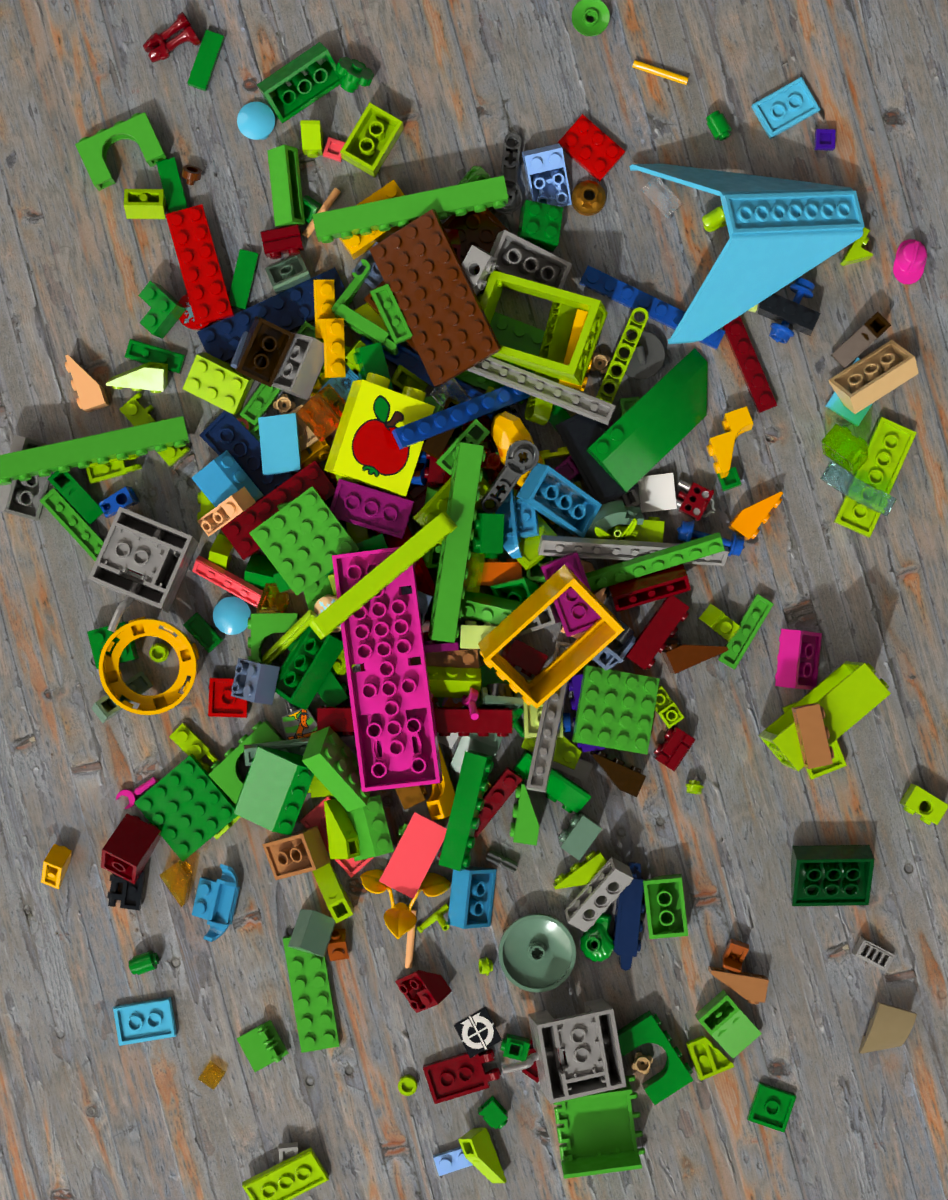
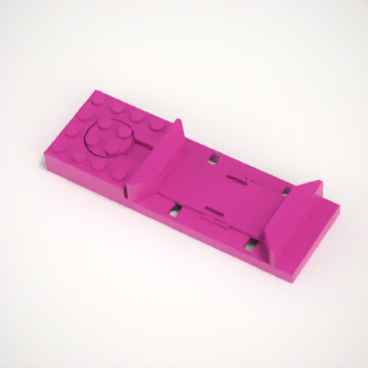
M400 547L332 555L337 599ZM417 562L341 624L362 792L437 784L443 780L433 702H431L433 693L430 691L415 575ZM411 586L412 594L402 595L401 587ZM420 657L421 664L411 665L410 658ZM364 663L365 671H352V665Z

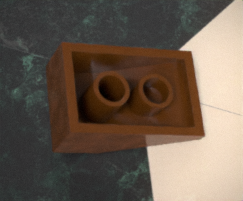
M674 642L667 645L661 653L670 673L676 674L728 651V647L686 645Z

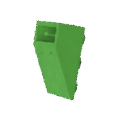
M522 781L515 790V798H518L517 804H513L512 815L515 817V822H511L509 834L515 843L537 846L539 824L524 781Z
M724 989L695 1014L702 1026L733 1059L762 1034Z

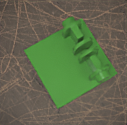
M271 1020L237 1038L254 1072L273 1062L281 1061L282 1057L289 1054Z

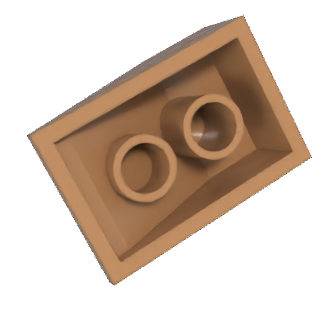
M318 826L262 844L275 880L314 871L331 862Z

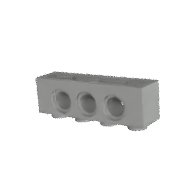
M472 245L461 265L476 296H478L479 292L485 288L489 274L495 270L498 258L480 247ZM479 265L480 271L475 275L474 270Z
M611 857L564 910L567 922L584 932L593 926L602 913L606 912L610 904L619 897L620 893L634 879L630 867Z

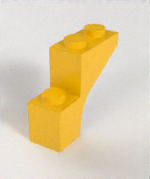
M747 406L725 413L722 427L727 433L710 438L706 446L709 456H713L715 461L713 463L716 474H720L721 479L729 474L735 440L742 433L752 430L753 421Z

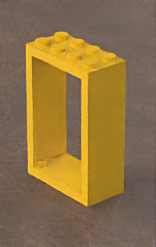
M564 564L478 643L481 650L479 653L484 658L483 662L490 669L494 667L497 670L496 674L502 681L506 679L510 683L509 687L515 693H521V698L527 705L530 706L532 704L537 709L621 634L624 629L614 614ZM571 586L601 618L532 681L528 682L498 652Z

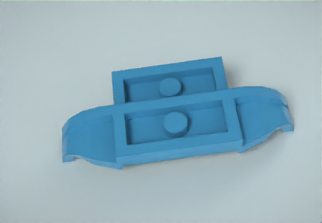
M504 485L499 489V491L505 490ZM513 487L495 514H504L503 547L513 559L522 558L519 544L521 539L539 536L537 510L521 499H516Z
M220 864L222 876L217 881L200 877L192 910L193 916L208 920L207 924L210 925L208 933L204 935V940L210 942L218 939L227 930L229 925L232 924L240 890L234 869Z

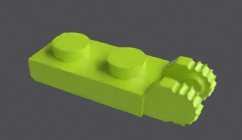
M134 454L129 455V458L124 460H117L115 458L110 459L106 464H90L86 468L90 484L142 469L141 464H134L126 467L125 461L137 459L139 456Z
M182 723L169 736L188 756L193 754L208 773L211 771L210 766L202 760L205 755L213 763L220 762L210 751L211 749L185 723Z

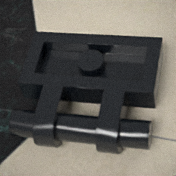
M142 871L135 884L113 873L110 874L109 881H111V887L107 898H109L108 906L115 907L116 900H121L120 908L140 910L146 871ZM119 883H123L122 893L118 892Z

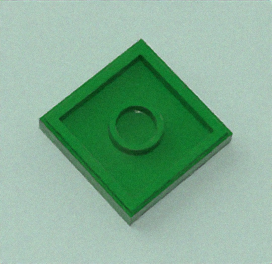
M759 1082L747 1120L785 1132L796 1095Z

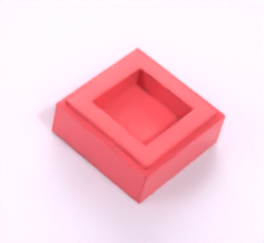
M328 137L323 157L342 162L340 151L346 142Z

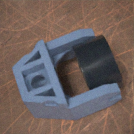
M617 617L616 619L624 629L615 638L620 643L614 650L606 646L592 659V661L605 670L614 667L617 663H622L624 661L623 658L633 647L637 639L633 636L635 632Z

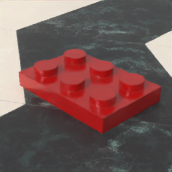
M583 114L558 141L563 151L599 182L625 154V151Z

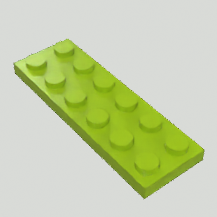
M880 417L834 519V523L868 538L871 536L917 432Z

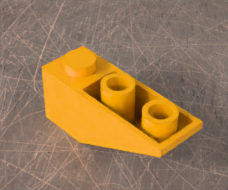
M778 492L739 511L728 528L737 532L738 535L745 537V540L754 539L760 531L758 529L760 524H765L770 518L771 514L769 512L773 507L777 508L781 503L782 498L780 497L783 492Z

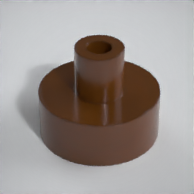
M192 165L183 166L182 177L187 179L186 184L194 185V181L201 179L202 170Z

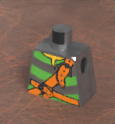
M289 702L285 703L289 714L282 716L281 719L286 740L308 738L311 736V733L317 731V718L309 707L307 710H304Z

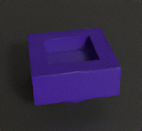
M816 129L814 150L833 151L835 149L836 129Z

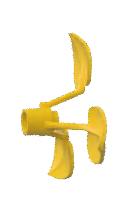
M369 870L360 876L362 885L367 891L380 894L385 892L386 889L388 890L391 908L384 913V921L387 928L397 939H400L416 925L417 918L411 912V908L421 891L428 897H436L445 893L451 886L450 881L436 873H427L414 899L407 906L402 902L395 904L392 888L379 882L384 870Z

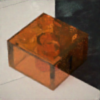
M328 384L296 413L322 442L337 430L346 402Z

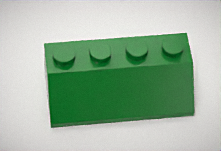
M319 42L258 83L257 86L283 124L339 86L342 75L338 74L336 64L328 49Z
M309 626L300 635L280 668L275 692L289 703L307 710L342 652L343 641L331 633L321 640Z
M527 750L523 752L513 767V770L523 777V781L525 778L528 780L533 756ZM551 767L546 797L553 802L557 800L563 804L562 808L569 813L573 811L578 813L592 796L582 787Z

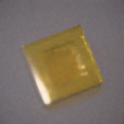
M210 1061L198 1080L214 1090L226 1072Z

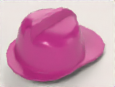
M908 239L903 241L897 249L893 273L900 283L913 284L921 278L924 272L927 250L920 241Z

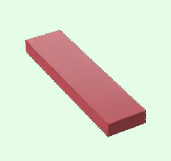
M200 555L197 557L192 572L257 608L262 605L266 592Z

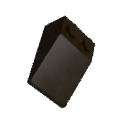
M256 316L247 334L235 371L271 387L295 334Z

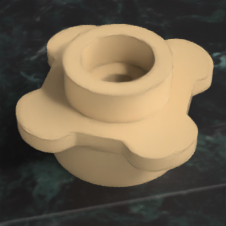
M597 352L593 353L590 370H597L605 374L608 370L607 364L610 362V357Z
M282 394L273 403V408L277 409L280 415L288 414L291 409L296 407L295 402H291L287 394Z
M641 1052L635 1053V1060L631 1064V1068L634 1071L637 1070L643 1074H648L653 1058L650 1055L645 1056Z

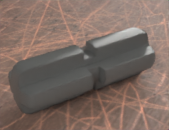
M489 850L486 855V860L498 866L500 864L502 868L513 873L518 867L517 862L507 857L503 858V855Z

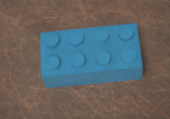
M537 463L531 470L516 496L571 535L584 538L602 506L601 503L554 469Z

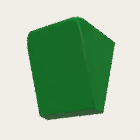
M305 195L302 197L304 218L307 223H310L313 219L312 214H316L322 205L310 196Z

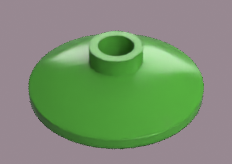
M581 0L573 8L572 24L582 35L597 36L609 24L610 13L607 6L601 0ZM591 17L594 21L588 22L587 18Z

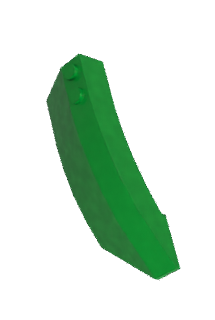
M695 348L586 450L625 492H628L707 416L708 362Z

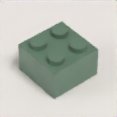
M582 811L572 816L568 829L564 828L558 836L560 847L579 861L602 830L597 822Z

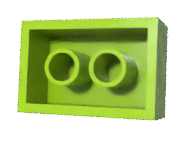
M369 102L340 151L342 159L375 178L404 130L403 121Z
M201 352L195 357L183 390L235 415L241 411L254 379L235 371L236 369L231 367L230 364L206 352Z

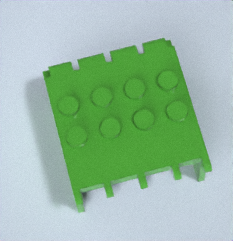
M635 1075L625 1076L627 1087L553 1103L554 1105L561 1104V1106L554 1107L556 1124H564L557 1126L558 1142L566 1143L559 1146L564 1179L642 1168L639 1155L645 1154V1148H637L636 1137H642L643 1131H635L633 1118L640 1117V1112H632L631 1099L638 1098L637 1092H632L629 1083L636 1080Z

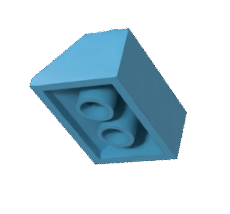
M227 450L192 477V480L214 507H217L244 486L255 501L264 496Z
M475 866L466 867L462 871L453 869L447 922L449 925L462 929L491 926L497 869Z

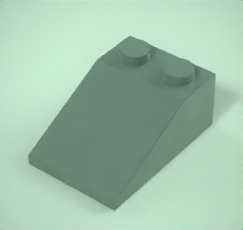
M470 733V736H461L449 769L460 773L465 751L470 750L493 756V762L503 737L497 736V733H489V736L485 737L478 736V733Z

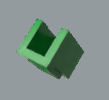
M507 1033L506 1039H502L500 1050L503 1051L504 1057L525 1061L530 1047V1039ZM511 1044L520 1046L519 1053L510 1051Z
M493 1095L478 1108V1114L483 1116V1119L491 1128L501 1129L508 1122V1112Z

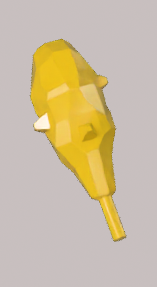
M506 411L494 417L491 424V436L497 446L500 460L505 465L506 453L514 442L518 440H528L533 444L534 442L519 417ZM526 452L519 454L520 460L527 458ZM539 453L538 463L543 464V459ZM531 470L521 475L517 481L519 486H523Z

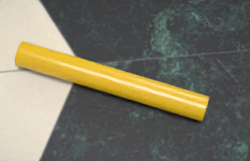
M634 60L632 68L687 85L689 77Z

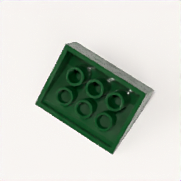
M870 845L792 846V906L869 905L875 860Z

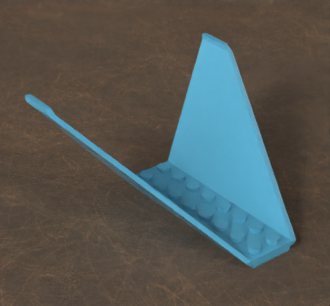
M632 164L629 166L630 171H641L720 196L730 237L673 335L668 339V344L693 343L705 339L863 236V228L865 226L857 193L851 187L670 164Z

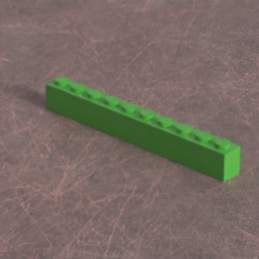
M503 175L312 214L318 242L330 243L336 238L350 239L353 235L360 234L365 236L376 230L385 232L395 226L403 228L431 209L436 211L440 220H444L450 215H466L469 211L478 213L485 211L489 207H494V209L502 208L505 204H508V194Z
M184 417L171 418L0 455V485H9L13 480L18 479L20 481H27L32 479V476L37 475L39 477H46L55 471L64 473L70 471V468L78 467L79 469L87 468L92 463L106 464L110 459L124 460L129 458V455L143 456L152 450L161 452L171 446H175V448L184 447L186 443L190 442Z
M463 442L456 443L446 513L458 527L442 540L428 638L431 640L455 643V638L459 636V626L457 624L458 619L462 616L460 603L461 599H464L465 596L463 583L468 576L466 563L471 556L469 543L473 540L474 529H472V523L476 520L477 516L475 502L479 500L480 496L478 482L482 480L481 462H484L486 455L482 445Z

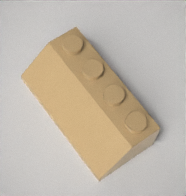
M890 340L828 381L843 405L856 414L913 378L919 372L915 356L893 340Z

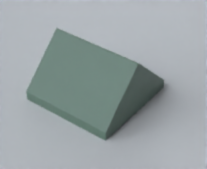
M301 254L291 256L265 268L276 294L311 279Z
M301 909L288 947L324 957L336 924L335 920L314 910Z

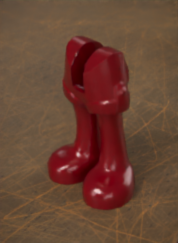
M181 12L168 29L160 34L154 33L143 44V48L149 53L148 56L151 62L154 63L169 58L170 52L182 43L191 42L193 45L198 46L201 44V41L185 14ZM183 30L179 35L166 42L172 35Z

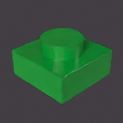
M736 467L730 468L729 474L725 478L721 479L720 474H717L723 492L742 485Z

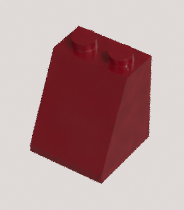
M127 813L102 849L101 868L135 884L160 840L161 830L153 824L143 822L138 816H132Z

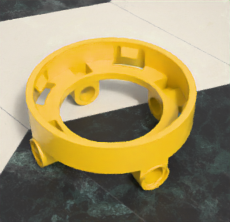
M144 616L128 621V624L120 627L109 637L101 651L99 676L105 692L118 706L135 714L155 715L174 708L188 695L196 679L197 660L200 657L196 644L191 643L187 635L178 627L164 620L145 618ZM159 626H164L166 630L160 629ZM144 636H154L167 641L175 649L179 658L180 668L175 683L165 692L156 695H142L131 690L124 683L119 667L120 656L124 648L133 640ZM117 637L120 640L114 647L111 656L106 654V651L110 652L115 643L112 640ZM187 675H189L191 677L190 682L187 681L185 687L182 690L184 693L181 694L179 693V690L184 685ZM122 695H124L129 700L139 703L140 705L137 709L133 708L134 704L129 703L126 700L121 702L119 699Z

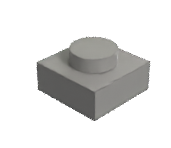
M298 1142L279 1144V1163L298 1154Z

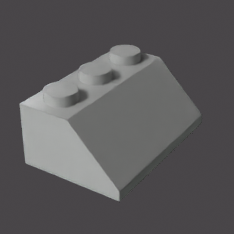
M293 333L295 336L272 387L308 400L324 364V343L314 337Z

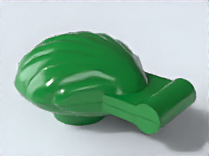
M602 913L595 924L584 932L580 938L581 951L586 958L593 962L604 961L611 956L614 950L613 939L608 931L611 915Z

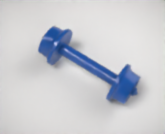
M797 278L795 283L789 287L791 291L796 293L793 302L800 304L803 297L810 299L814 296L813 290L815 285L808 281V279ZM782 321L781 325L777 323L770 325L771 331L769 336L776 342L786 344L790 337L794 336V332L788 328L790 323Z
M694 520L690 522L682 521L681 526L677 528L679 532L678 540L689 542L691 537L698 539L711 534L693 530ZM735 531L731 539L721 537L723 546H727L729 549V557L731 555L739 556L742 549L745 548V537L738 535Z

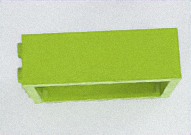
M494 270L486 280L487 284L484 293L479 297V303L489 324L504 287L588 311V315L571 362L568 365L500 345L502 350L490 357L510 365L581 386L608 314L601 300Z
M846 661L791 708L812 703L820 704V707H823L825 711L823 722L824 726L828 727L830 738L827 740L828 744L831 745L891 693L888 691V684L883 679L879 680L874 674L876 670L869 663ZM790 708L758 736L782 765L799 772L804 767L792 709Z

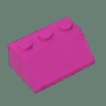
M781 629L775 686L812 690L817 686L822 633Z

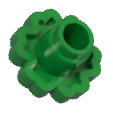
M340 57L337 63L336 70L338 74L342 75L341 87L345 91L354 93L360 85L363 87L370 86L374 73L364 63L356 59L351 60L348 57Z

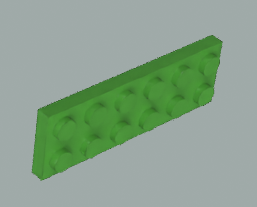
M291 936L283 937L301 1053L339 1047L340 1041L326 956L321 957L290 948L288 945Z

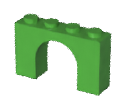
M145 112L136 113L131 119L119 121L109 129H101L96 135L84 137L75 144L98 191L116 183L106 160L110 146L116 141L129 139L139 144L150 167L157 165L156 162L167 159Z
M299 613L251 614V618H248V629H251V637H248V648H251V656H248V660L262 662L261 651L264 641L272 634L286 633L299 620Z
M267 720L263 723L259 721L252 728L254 732L251 735L245 734L238 741L240 745L236 749L233 747L224 754L226 758L221 763L217 761L210 767L212 771L208 775L235 804L245 781L238 769L239 759L244 753L243 745L285 740Z

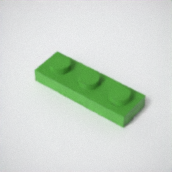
M386 284L370 291L392 341L397 345L411 339L413 335L389 285Z

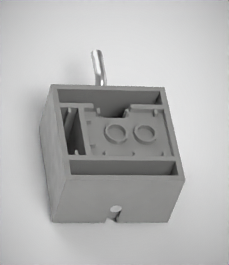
M119 507L88 577L94 583L126 596L124 601L118 605L107 630L115 633L123 612L131 605L133 599L169 613L198 545L193 536Z
M600 998L584 1002L585 1013L558 1019H554L547 1010L528 1014L533 1047L536 1053L527 1056L525 1061L502 1066L503 1074L527 1069L536 1061L540 1088L550 1104L627 1087L613 1008L604 999Z

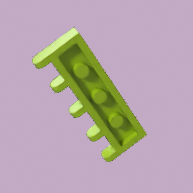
M140 392L119 409L133 426L156 422L149 414L154 407L149 405L145 409L137 401L142 397ZM171 446L167 447V450L157 453L172 467L190 451V448L187 446L181 450Z

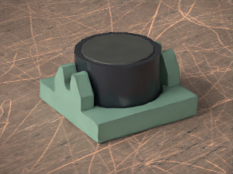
M488 684L480 689L479 701L476 703V707L513 708L514 713L523 705V699L520 692L515 693L509 687V684Z

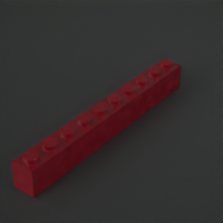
M351 706L318 707L317 731L330 726L334 732H342V735H354ZM434 707L436 730L439 736H450V733H458V736H470V733H478V736L485 737L489 736V733H497L499 737H507L509 733H513V708L477 707L479 718L472 720L469 707Z

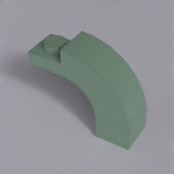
M612 501L603 504L584 538L599 539L595 534V527H600L607 532L610 528L617 525H629L634 518L637 519V525H643L644 517L640 507H625L623 501Z

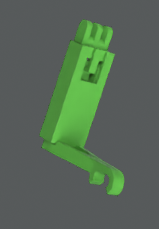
M361 259L362 265L366 266V269L361 275H357L356 272L352 273L353 281L331 308L336 318H344V325L372 343L381 342L383 350L392 355H397L399 352L397 345L392 341L387 331L348 307L371 272L369 262Z

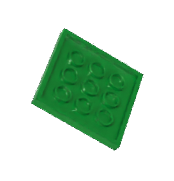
M193 754L189 755L134 802L149 822L161 830L160 835L182 861L186 860L238 816L233 813L235 808L233 802L208 775L209 773Z

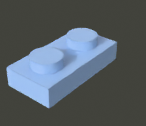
M461 1146L433 1155L439 1176L473 1165L465 1158Z

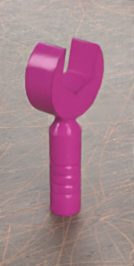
M470 687L468 697L463 695L462 705L469 707L471 719L477 720L479 715L476 701L479 692Z
M152 777L135 788L134 791L124 789L117 794L116 800L122 795L127 796L129 804L125 809L131 808L137 800L136 795L142 794L158 783L155 777Z

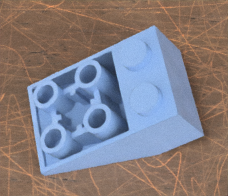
M558 143L523 151V163L532 201L559 207L572 205L561 145Z

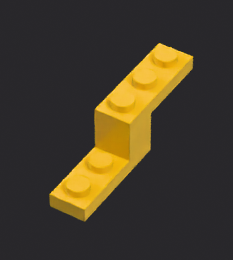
M313 280L315 338H323L325 378L346 377L344 318H335V314L331 309L335 304L334 280Z

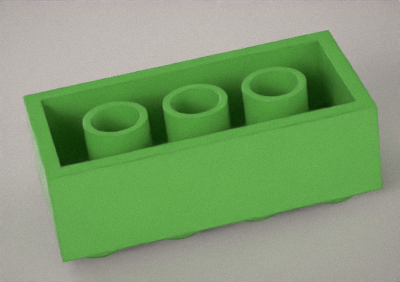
M330 726L311 733L302 762L348 812L366 806L371 791L362 792L358 758Z

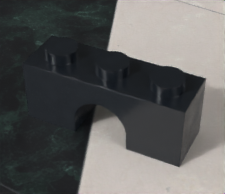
M772 294L763 300L758 309L759 315L774 321L776 319L786 321L793 326V329L811 336L821 314L777 294Z

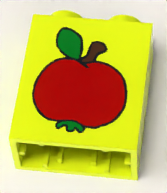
M368 373L366 380L362 379L352 382L324 471L394 495L406 496L424 440L400 450L392 431L432 415L435 406L424 402L426 393L421 390L404 386L401 394L388 389L390 379L378 374Z

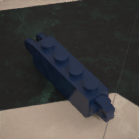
M628 862L634 879L620 893L616 900L613 932L614 952L619 955V965L625 971L630 970L632 957H637V951L641 950V940H638L639 932L643 930V921L640 920L641 913H644L645 902L642 901L644 879L641 876V864L639 862Z

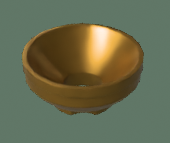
M586 180L574 188L571 201L578 213L584 216H592L603 209L606 195L599 183ZM587 190L593 191L595 198L593 200H586L584 192Z

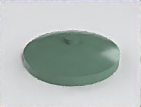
M534 913L516 919L504 931L499 944V962L505 976L515 986L529 992H546L561 985L571 974L576 960V947L570 931L561 921L546 914Z

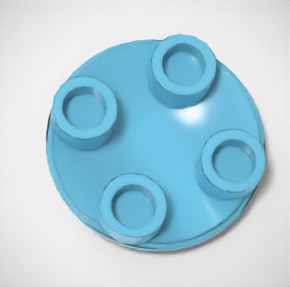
M250 102L239 111L237 125L240 132L247 138L264 140L268 138L274 129L275 116L268 105L262 102Z
M226 597L216 604L213 611V620L221 632L235 635L243 632L248 627V618H251L252 612L248 604L241 598Z

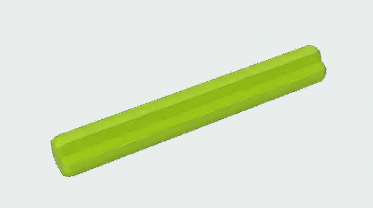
M308 610L262 656V662L271 664L309 627L308 624L317 617V614L312 610Z

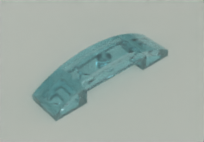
M831 461L820 478L847 497L885 516H888L896 501V498L882 490L871 487Z

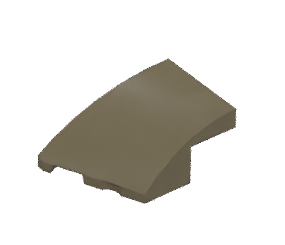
M877 1002L873 1019L870 1018L866 1035H863L859 1053L863 1054L902 1046L913 1028L917 1014L913 1011Z

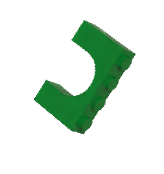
M649 1010L619 1029L617 1033L622 1056L645 1043L657 1044L666 1051L667 1060L664 1068L642 1083L645 1092L655 1106L692 1082L691 1074L693 1071L687 1062L684 1064L680 1059L683 1055L678 1047L673 1048L670 1041H672V1038L667 1030L662 1031L659 1026L662 1022L657 1014L652 1015Z

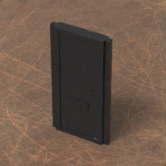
M576 414L555 426L591 496L603 505L628 493L586 451L609 429L606 424ZM636 483L629 491L639 487L638 483Z

